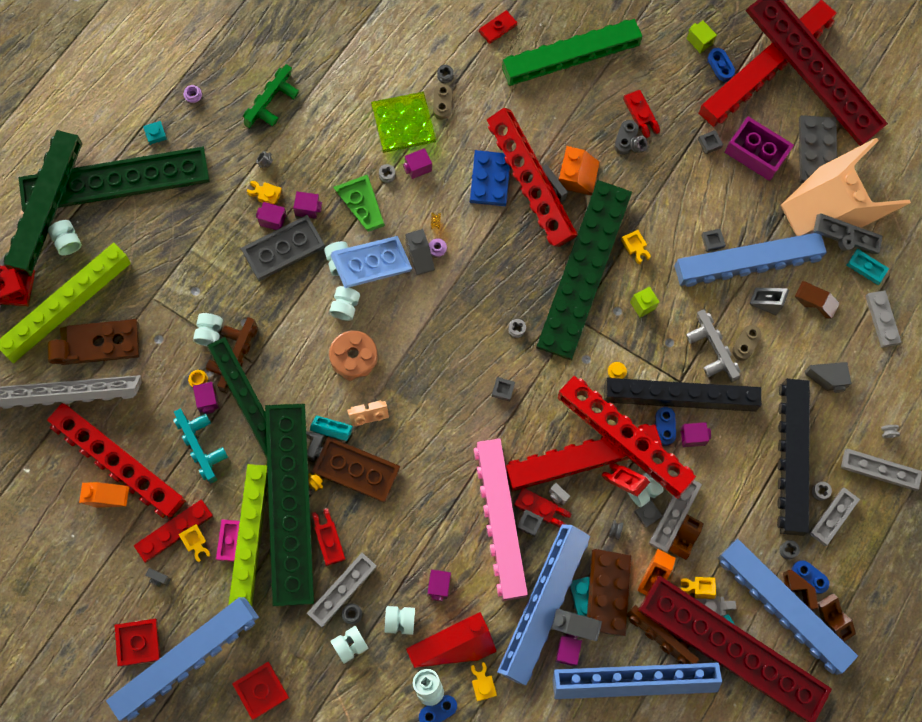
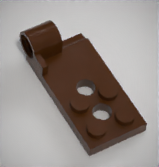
M137 319L62 327L60 328V340L48 342V362L51 364L69 365L139 358ZM117 336L124 338L121 344H114V339ZM103 338L104 343L101 346H95L94 342L96 339Z

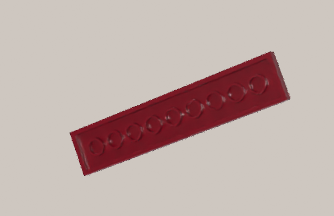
M757 0L745 10L859 146L867 142L888 124L784 0Z
M660 575L657 576L638 609L640 613L716 663H719V665L804 721L816 722L832 688Z

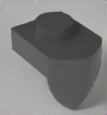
M306 431L307 438L312 440L307 451V458L315 462L323 449L322 444L325 435Z

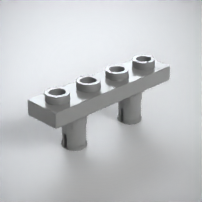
M704 309L697 312L696 318L700 323V328L687 333L686 337L690 344L706 337L713 347L718 360L703 368L707 377L724 371L731 383L738 380L739 373L741 372L736 362H732L730 358L732 354L728 346L724 347L720 331L718 329L715 330L712 325L714 321L711 314L706 313Z

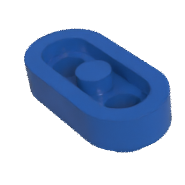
M712 49L708 55L710 66L719 80L729 81L735 74L733 64L723 49Z
M662 407L655 414V425L662 446H669L676 439L675 413L669 407ZM664 413L668 414V419L663 417ZM664 432H668L670 437L666 438Z
M801 560L792 566L791 570L815 587L816 594H822L828 590V578L809 562ZM801 567H804L806 569L805 574L801 572ZM817 580L822 581L821 587L817 585Z
M444 695L438 704L426 706L420 711L419 722L444 721L456 712V700L452 696ZM444 702H449L451 704V708L449 710H445L443 708ZM427 713H431L433 715V719L431 721H427L425 719V715Z

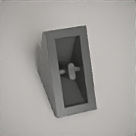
M755 288L750 304L773 315H777L784 306L789 289Z

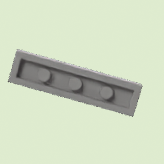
M844 450L841 469L914 491L919 490L922 471L854 450Z
M694 480L679 499L675 496L672 497L648 543L649 545L665 553L668 552L702 485L701 483Z
M361 553L307 612V615L323 628L377 568V565Z

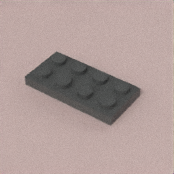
M806 115L799 117L800 183H804L819 167L837 158L836 118Z
M306 215L242 247L241 251L257 280L261 281L324 249L325 244L309 216Z

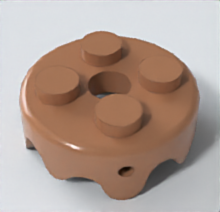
M351 330L338 335L331 343L329 349V358L333 370L349 381L369 375L377 364V348L374 341L367 334L360 331ZM354 349L359 354L356 358H350L348 352Z

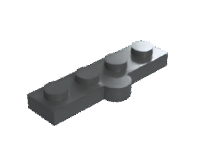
M822 213L816 216L814 233L838 241L840 249L846 251L856 247L872 254L880 253L882 235Z

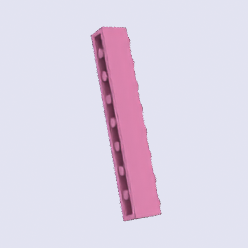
M501 439L477 442V446L473 450L475 460H479L480 467H477L478 479H482L483 486H480L481 498H485L486 505L483 506L484 516L489 519V525H486L487 535L492 537L493 543L490 545L491 557L495 556L496 564L493 565L494 576L499 578V584L496 585L498 597L502 596V601L526 598L528 594Z

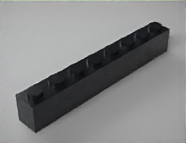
M607 378L604 383V400L607 403L756 412L762 406L761 387Z
M787 378L779 386V395L781 396L779 414H781V421L778 425V431L781 433V440L778 443V451H781V459L778 461V470H781V478L778 479L780 497L778 498L777 506L780 509V516L777 519V527L780 528V534L804 536L809 533L810 380Z

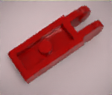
M641 90L624 95L623 100L645 138L650 137V131L647 127L649 124L655 134L660 133L658 122L655 120Z
M611 463L609 466L614 472L613 474L607 472L601 474L607 482L637 497L650 483L645 476L614 463Z
M524 487L514 504L515 507L543 517L542 521L548 524L551 523L559 528L562 524H566L561 520L552 518L554 513L556 512L565 518H570L572 515L569 511L558 507L557 504Z
M325 508L323 513L328 523L320 525L316 512H313L312 516L327 567L346 559L334 521L331 520L328 508Z

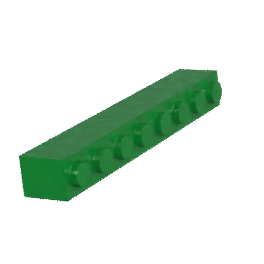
M635 19L624 20L616 25H607L603 29L591 30L586 34L575 35L564 41L559 40L551 45H542L538 49L526 50L515 56H507L503 59L502 70L508 85L512 86L640 46L643 36Z

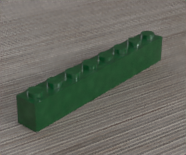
M57 130L55 136H52L49 151L44 155L43 166L38 170L36 184L31 188L30 199L25 203L24 214L18 221L17 232L11 238L9 252L4 256V265L7 269L14 268L20 274L32 276L47 237L48 228L52 224L83 144L78 135Z

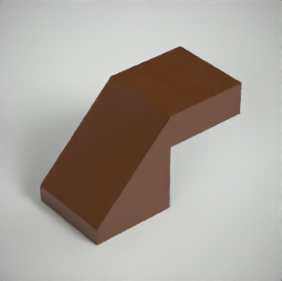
M802 281L795 295V298L804 307L817 308L828 319L833 318L840 304L830 292L806 281Z
M687 514L669 551L687 560L695 541L702 531L704 523Z
M793 570L785 571L783 573L784 584L792 592L802 591L803 602L812 611L818 609L815 587Z
M832 593L818 602V609L822 620L843 642L856 634L852 619L842 612L839 599L835 594Z

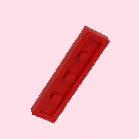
M201 499L133 546L146 563L180 540V533L196 524L199 527L212 518L213 515Z

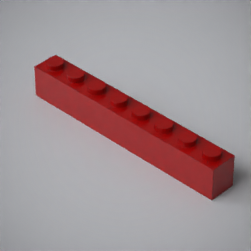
M643 424L638 426V428L646 431L649 438L653 441H658L662 445L656 425L649 426V424ZM622 433L625 438H631L629 433ZM602 436L600 440L594 441V439H589L582 442L583 444L575 446V444L565 446L564 450L557 451V449L545 452L546 455L539 457L538 454L527 457V460L521 462L519 459L508 462L505 468L511 492L523 489V487L528 488L607 466L611 463L625 461L629 458ZM643 445L637 446L641 451L647 450Z

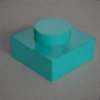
M161 121L143 126L149 145L167 140Z

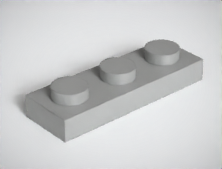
M886 290L868 293L865 297L881 348L899 345L901 339Z
M843 487L809 534L821 544L827 546L860 499Z

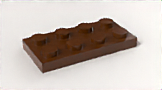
M328 437L312 473H316L322 478L385 503L400 470V466Z
M593 549L587 617L602 621L600 633L626 636L631 555Z

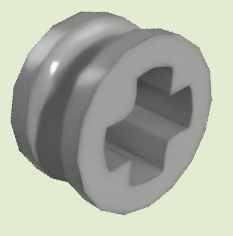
M385 164L380 167L379 178L382 182L390 183L395 179V169L392 165ZM390 171V174H388L387 177L384 176V173Z
M520 319L512 320L509 325L510 335L515 338L522 337L526 330L525 322ZM514 325H516L517 327L521 326V332H519L518 330L514 331Z
M899 425L881 427V431H884L882 437L895 438L900 436V432L897 431Z
M819 482L812 488L813 497L819 501H823L831 496L832 488L826 482ZM820 488H824L826 490L824 492V495H820L818 493Z

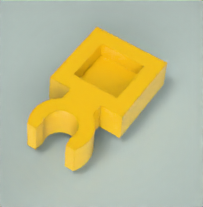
M256 181L250 182L251 186L255 187V190L247 189L249 196L255 197L258 195L257 199L260 202L277 204L282 192L281 187L264 182L263 186H259Z
M639 230L621 238L630 255L635 253V260L639 265L642 263L640 256H645L647 261L650 260V253L644 250L647 244Z
M197 524L179 534L188 552L193 549L195 550L194 556L196 561H201L198 555L202 551L208 557L210 556L209 550L201 545L207 541Z
M695 577V582L686 578L681 579L680 585L688 587L681 588V590L687 594L695 593V598L701 599L716 598L715 578Z
M484 662L481 663L483 668L481 672H477L474 665L471 666V672L477 678V680L471 681L477 702L497 696L492 675L485 676L487 666Z

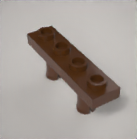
M247 317L241 330L225 325L221 332L223 337L236 341L233 353L241 368L243 366L242 359L244 354L247 355L250 350L251 344L249 343L251 338L255 337L258 331L255 319ZM209 359L206 370L221 375L217 387L221 392L227 394L229 387L215 361Z
M636 604L629 610L627 617L630 623L636 627L639 626L650 640H655L661 645L660 648L665 653L675 657L678 664H696L699 658L688 650L689 644L680 638L676 640L664 628L638 611L639 607Z

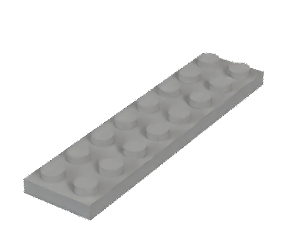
M141 375L1 386L0 407L3 409L12 408L16 405L30 407L40 403L42 405H52L54 402L69 404L77 400L91 402L94 399L107 401L114 399V397L130 399L137 395L142 383Z

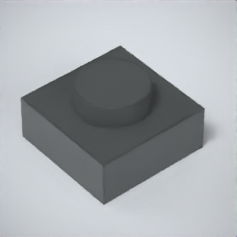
M715 130L698 138L705 154L723 147V143Z
M721 229L703 232L701 235L706 252L722 249L726 246Z
M497 377L491 397L510 402L515 382Z
M652 500L634 511L645 528L662 517V514Z
M525 510L517 529L535 537L543 517Z
M151 568L145 574V576L150 578L149 582L158 587L161 584L168 586L171 580L168 576Z

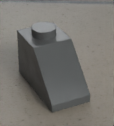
M420 229L405 234V243L416 274L421 275L434 271L431 251L424 230Z
M847 362L810 365L805 370V375L827 391L834 390L835 393L844 392L852 384Z
M556 609L552 629L597 642L602 621Z

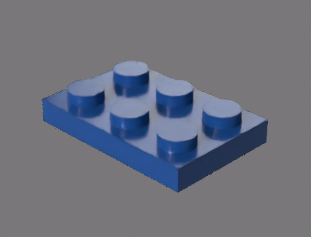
M475 150L470 203L506 207L510 166L505 161L504 153Z

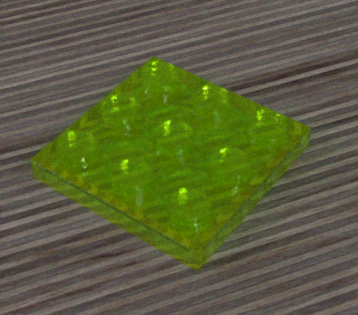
M424 91L371 102L383 153L436 142Z

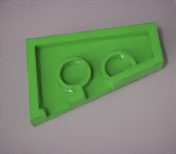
M368 175L333 187L367 232L385 226Z

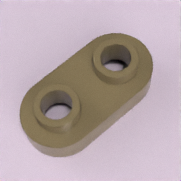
M440 84L434 89L433 114L441 120L448 118L451 114L452 90L446 84Z
M746 326L732 349L736 359L744 361L752 355L761 339V331L757 326ZM749 332H753L755 336H751ZM741 347H745L746 352H743Z

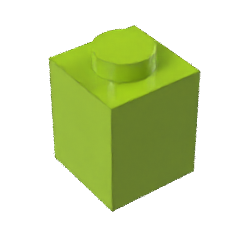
M701 21L689 28L687 40L701 54L714 44L717 34L704 21Z
M648 287L634 294L630 303L639 318L656 310L659 300L651 287Z

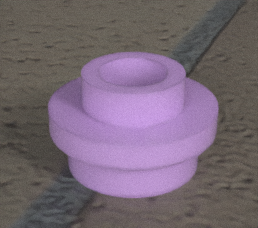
M189 85L185 88L183 95L187 102L196 103L201 99L202 92L199 87Z
M433 239L429 243L432 256L440 257L446 253L447 246L443 240ZM439 245L441 248L435 249L434 246Z

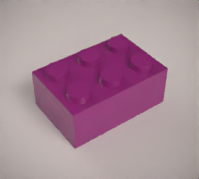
M748 116L729 142L724 153L771 181L794 147V144Z

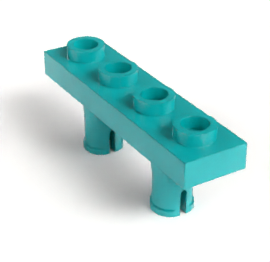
M181 408L174 411L176 416L173 419L178 430L182 428L185 434L182 438L186 446H191L193 452L190 454L195 463L199 462L201 466L199 472L203 480L208 479L210 484L217 481V478L212 470V465L228 458L223 447L208 455L204 454L195 434L196 431L211 424L207 414L205 413L189 421L186 419Z

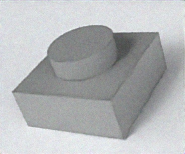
M557 483L549 490L551 499L557 504L561 503L564 505L570 498V495Z

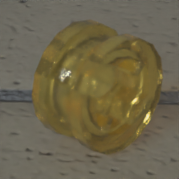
M431 213V229L434 227L440 229L441 213L437 215Z

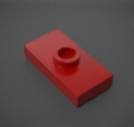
M506 10L479 28V33L491 44L516 27L517 21Z

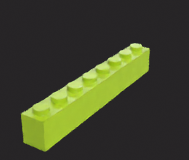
M112 243L0 338V351L14 364L129 266L131 262L127 255L115 243Z
M247 464L228 605L239 597H245L249 604L253 605L268 490V470L266 465Z

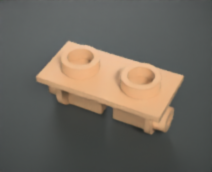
M379 400L368 403L369 409H365L364 404L351 407L348 410L351 425H363L389 418L386 402Z

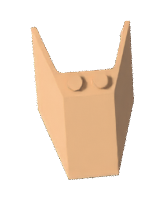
M878 138L819 167L781 204L796 236L814 233L816 216L821 213L862 228L911 203L910 200L872 202L854 168L855 164L879 141Z

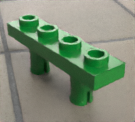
M285 64L283 68H279L274 75V80L266 84L264 93L262 95L259 94L255 98L254 106L245 111L243 117L246 127L250 129L259 118L272 127L276 124L278 117L268 111L266 107L278 92H283L293 100L296 98L299 90L287 83L288 78L291 76L292 67Z

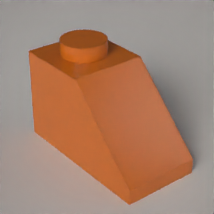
M100 482L82 483L79 503L96 508L126 507L129 486Z
M657 549L637 591L647 595L659 575L667 580L673 570L676 558Z

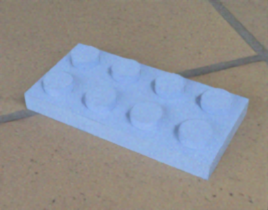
M398 236L336 250L330 254L344 288L392 277L412 270Z

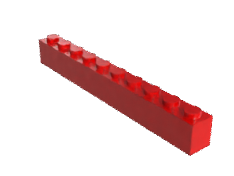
M820 0L800 18V21L818 39L825 28L829 29L835 21L833 19L837 12L823 0ZM771 43L705 101L698 114L713 127L718 123L722 124L728 118L727 115L730 112L735 113L740 107L739 104L742 102L746 103L752 97V93L754 91L758 92L764 86L766 80L771 81L778 70L782 71L787 66L788 61L775 45Z

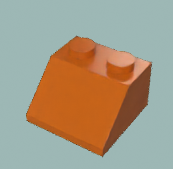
M566 146L559 181L566 190L592 195L600 162L583 149Z

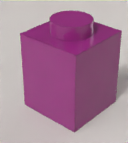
M425 148L405 156L403 168L406 174H410L412 179L432 171V162Z
M296 191L293 207L295 216L304 217L308 215L309 218L317 219L318 212L321 213L322 210L319 194Z
M263 202L262 207H259L256 213L259 225L273 230L282 228L287 216L284 207Z
M213 382L193 386L196 406L200 413L210 414L219 409Z
M707 422L683 424L680 428L682 447L706 446L711 439V430L707 428Z
M431 569L427 593L431 600L442 602L443 599H447L451 572Z
M571 634L561 636L555 662L574 667L577 666L582 640H578V636Z

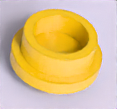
M613 362L608 367V376L610 378L624 379L627 369L624 364Z
M195 370L189 375L188 381L191 387H193L194 385L208 383V376L202 370Z
M309 473V487L315 492L318 489L321 490L323 488L321 484L323 480L316 473L314 475Z

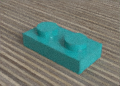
M859 249L854 252L846 265L877 285L881 283L889 270L888 267Z
M589 577L572 580L570 585L576 614L586 617L590 584Z

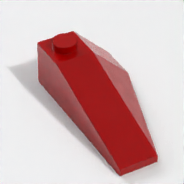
M481 612L406 648L414 668L478 661L497 652Z

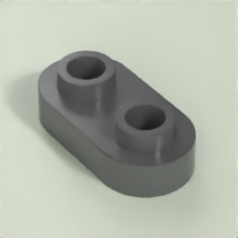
M626 120L621 124L614 144L617 153L625 155L632 150L630 146L631 139L636 137L638 133V125L635 121Z

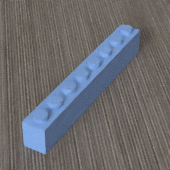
M812 233L677 259L674 267L679 285L691 287L699 282L711 283L715 279L720 278L727 280L735 275L742 277L756 271L763 273L772 268L779 270L788 265L799 266L808 261L816 263L822 260L827 251L822 235Z
M561 525L497 673L516 683L527 685V682L531 679L534 666L540 658V652L544 643L548 639L556 609H559L563 604L568 587L572 584L574 573L580 565V559L588 547L590 536L575 526Z
M739 539L732 542L718 557L720 565L725 570H730L735 575V580L739 584L745 585L750 590V595L764 604L767 612L772 615L775 614L780 619L779 623L785 629H790L795 634L794 638L799 643L805 644L810 649V654L816 659H820L825 664L826 670L831 674H842L858 657Z
M245 597L236 599L106 700L119 721H131L136 718L141 708L144 707L146 709L156 702L154 698L160 694L163 696L172 690V684L176 681L180 683L189 676V671L193 668L197 670L206 663L205 659L210 655L214 657L222 651L221 647L225 643L230 644L239 637L238 633L252 628L255 625L254 621L259 618Z
M719 663L556 669L553 675L554 699L715 693L719 691L722 684Z

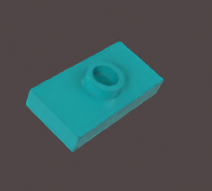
M315 416L310 426V431L348 441L353 429L352 425L320 416Z

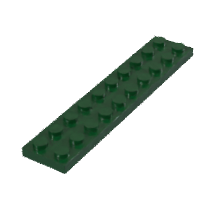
M204 146L73 168L58 208L209 183L210 179ZM37 174L18 177L23 212L25 203L30 199L31 188L36 184Z
M597 180L578 231V236L574 242L538 340L537 349L572 361L632 191Z
M305 404L265 405L273 607L314 604Z

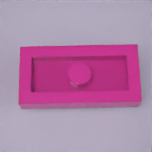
M221 520L216 555L217 561L234 562L240 521Z

